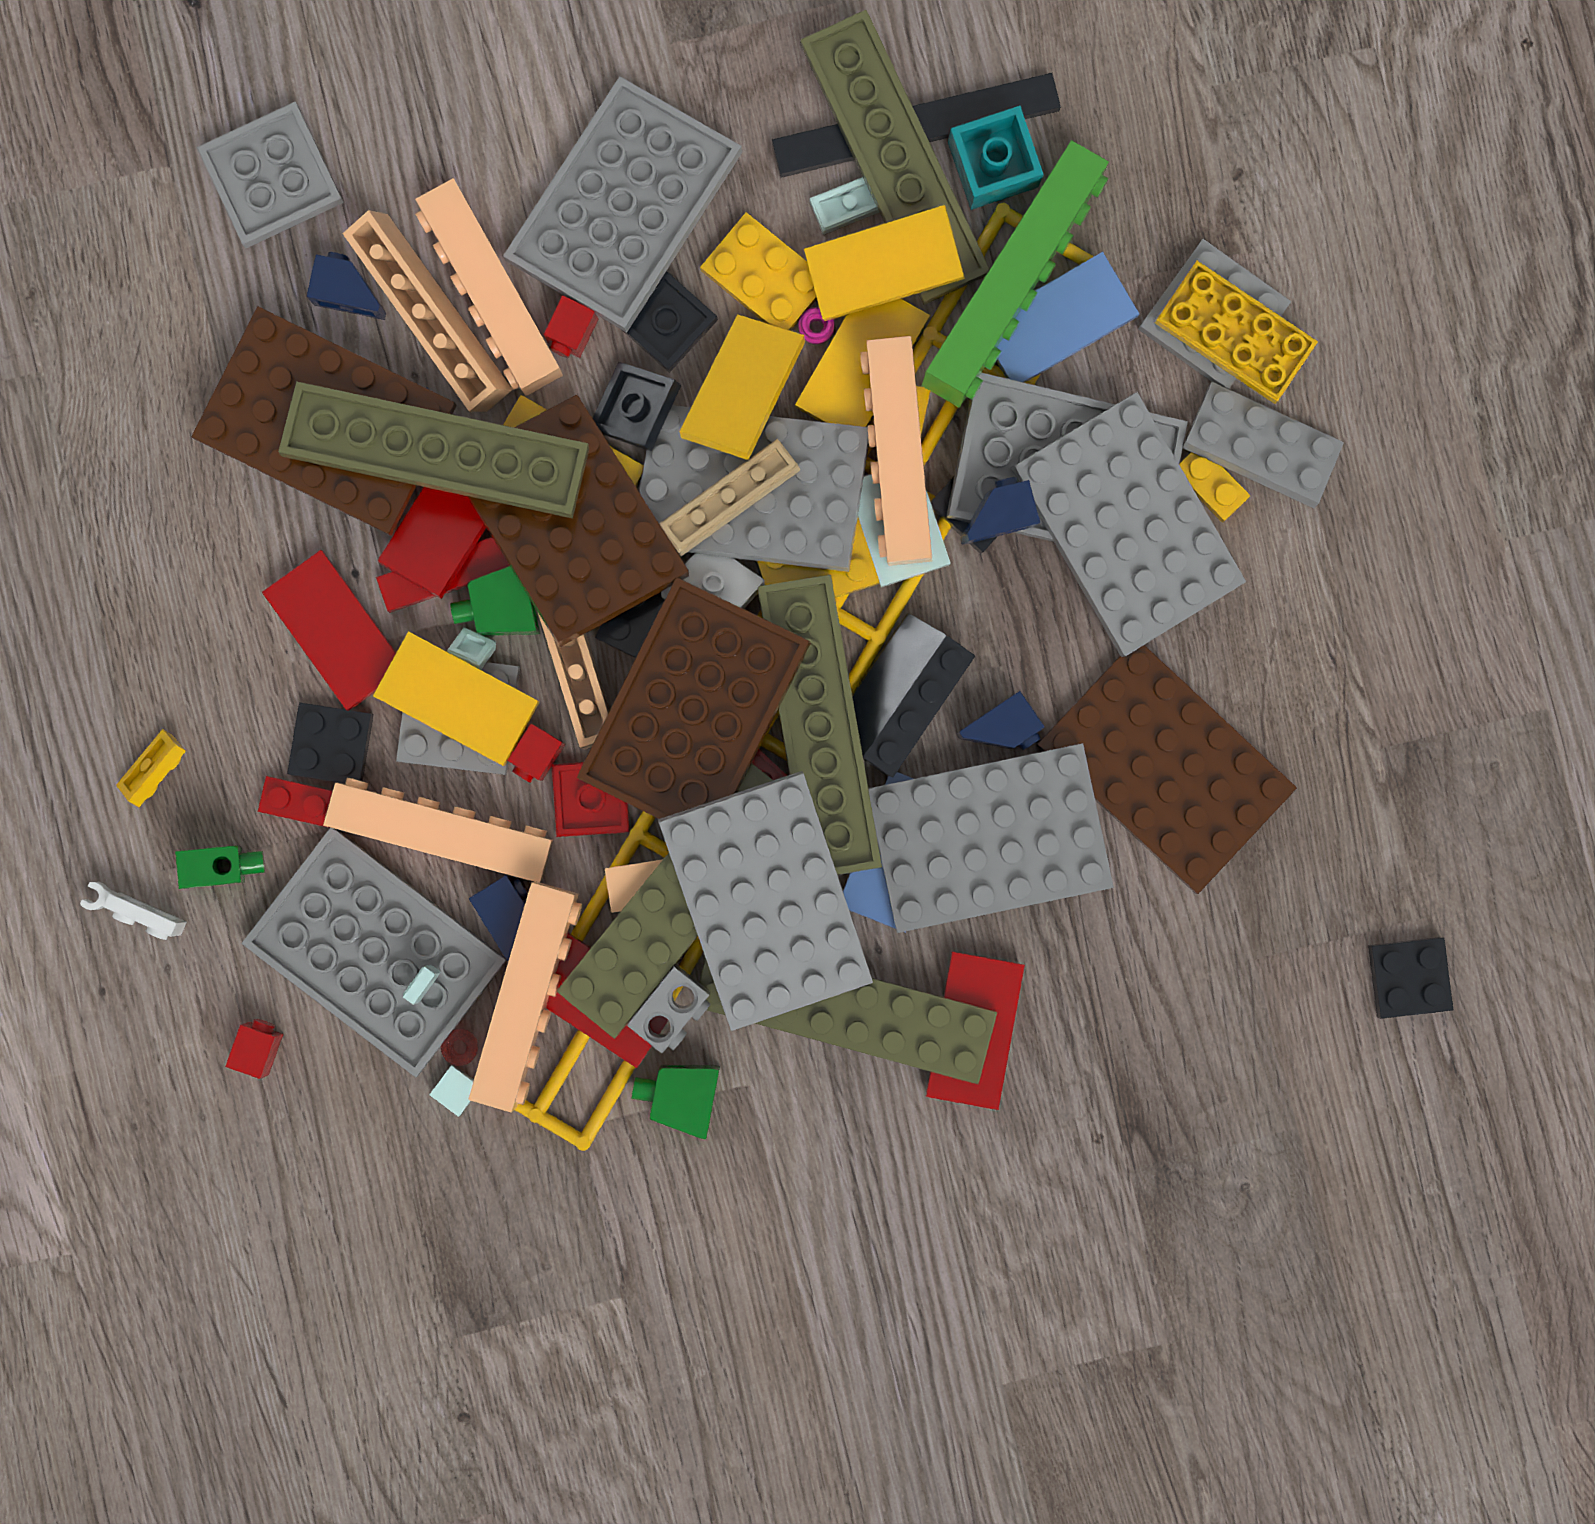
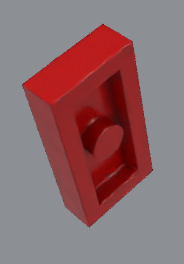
M266 776L258 812L323 826L333 791Z

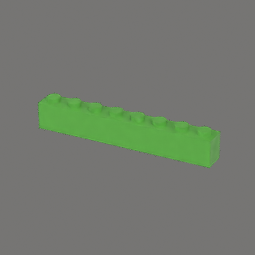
M1070 141L926 370L922 382L924 388L959 408L966 397L971 400L975 397L983 383V380L979 378L984 368L989 370L993 368L1002 352L997 348L1003 338L1008 341L1011 339L1020 321L1015 319L1021 309L1026 312L1029 310L1038 292L1033 290L1039 280L1043 283L1047 281L1056 263L1051 261L1056 252L1063 255L1074 236L1069 231L1074 223L1081 226L1091 209L1087 202L1092 195L1098 198L1107 184L1109 178L1104 176L1109 161L1076 142Z

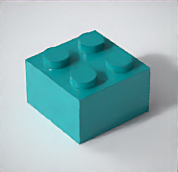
M1021 106L950 129L948 145L970 210L1039 188L1044 174Z

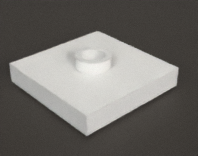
M697 553L685 564L689 570V577L683 579L742 609H745L758 594V586H763L765 582L763 578L733 558ZM672 586L661 591L662 598L666 599Z

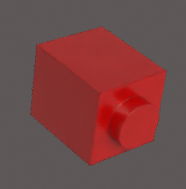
M562 295L543 334L547 343L551 344L549 349L565 358H569L570 354L580 358L599 319L594 310Z
M531 723L507 761L515 765L512 772L531 783L533 778L543 781L566 744Z
M254 1019L253 1023L241 1024L225 1067L258 1079L268 1076L283 1033L274 1031V1024L261 1019Z

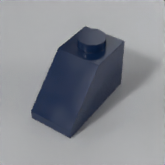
M328 252L327 256L315 255L306 296L314 306L385 320V310L358 269L349 261L350 258L336 252Z
M1016 477L996 481V488L985 494L960 537L961 544L965 545L1029 529L1040 524L1030 481L1018 482Z
M1019 691L956 734L961 740L1006 749H1013L1019 745L1024 750L1041 739L1037 732L1042 730L1044 725L1021 691Z
M505 875L469 898L507 961L510 958L529 893L523 881L519 877L514 880L511 875Z

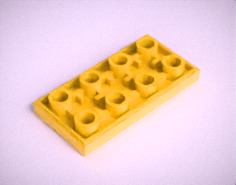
M945 205L804 249L824 321L965 279Z
M1198 260L1154 322L1274 404L1281 398L1318 343L1317 340Z
M901 298L846 315L798 398L795 407L820 422L867 427L874 416L873 410L866 411L864 389L871 388L870 374H863L861 364V352H867V340L911 336L913 348L930 315Z
M737 314L679 431L681 438L749 460L805 344L804 335Z
M409 631L373 695L375 698L502 766L506 765L539 704L538 700Z

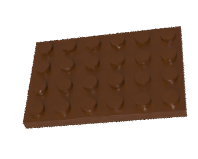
M257 306L191 437L392 536L417 485L282 457L278 451L296 382L453 414L457 406L456 403Z
M578 395L514 427L589 444V452L573 518L467 496L559 647L673 585L676 577L682 580L689 577V570Z
M676 577L577 778L658 819L737 793L811 642Z
M1145 645L1125 657L1119 656L1036 744L1044 752L1083 743L1095 800L1195 894H1199L1297 789L1290 780Z

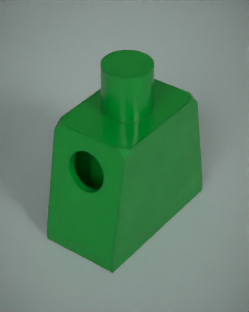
M510 566L469 581L470 599L450 603L454 624L474 621L476 631L480 635L540 634L536 608Z
M238 845L175 851L179 889L244 883V875L265 873L263 851L242 853V847ZM229 859L231 862L230 871L220 872L218 869L219 861Z
M661 1065L657 1081L635 1077L631 1099L652 1102L650 1120L700 1139H706L720 1066Z

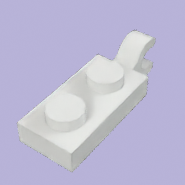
M89 882L88 887L95 889L99 894L96 902L87 899L80 902L81 906L88 910L107 908L114 912L112 917L120 922L133 925L135 921L147 926L146 932L164 940H167L168 936L181 935L187 923L123 893L114 892L101 882Z

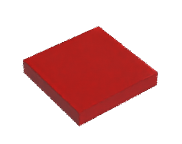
M584 762L552 764L556 837L630 832L628 803L577 778Z

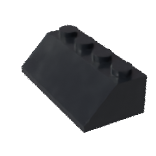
M909 613L901 621L852 693L863 760L881 773L892 778L975 658L973 653L952 638Z

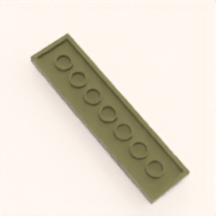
M867 10L801 39V48L884 223L939 206H946L965 279L918 293L923 305L985 277L990 269Z
M296 382L278 452L282 457L573 518L589 452V444Z
M831 575L758 586L762 618L811 642L778 709L789 775L800 771L804 773L837 875L881 868V858Z
M751 763L738 792L773 780ZM669 853L556 991L614 1039L698 937Z
M705 958L699 983L710 991L706 1000L711 1004L707 1011L725 1015ZM872 978L873 983L755 1023L979 1084L997 1012Z

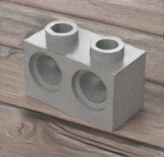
M675 964L628 1022L627 1026L661 1054L667 1047L674 1050L686 1036L687 1032L682 1028L692 1017L698 1021L711 1003L706 1000L710 991ZM681 986L690 988L694 994L693 1002L686 1006L677 1004L673 998V991ZM653 1017H666L670 1022V1030L663 1035L654 1033L649 1025Z

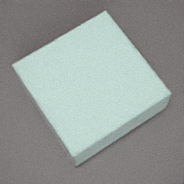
M463 627L446 652L482 670L496 650V641Z
M432 965L422 967L403 993V998L413 1005L419 1003L441 971Z
M452 1064L429 1095L459 1117L471 1102L468 1098L474 1079Z

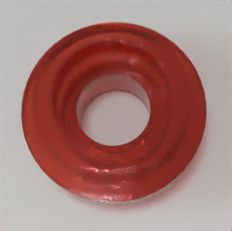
M455 1029L441 1045V1052L448 1063L455 1066H463L470 1063L476 1057L478 1042L470 1031ZM457 1040L465 1042V1053L460 1054L455 1051L454 1043Z

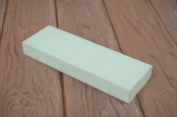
M863 177L814 196L809 201L823 235L879 213Z

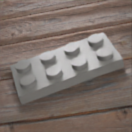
M1211 382L1185 439L1183 448L1309 507L1315 508L1321 500L1344 442Z

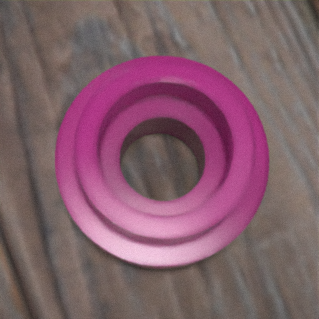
M819 307L810 308L799 319V333L804 335L805 341L808 343L822 344L833 335L834 319L824 321ZM814 321H819L822 323L823 329L820 332H813L809 327L810 324Z

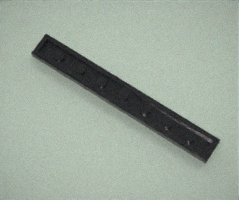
M1048 73L912 107L929 142L949 138L950 129L1017 106H1021L1024 118L1029 119L1059 112L1061 105L1053 73ZM838 124L772 139L780 178L854 161V157Z

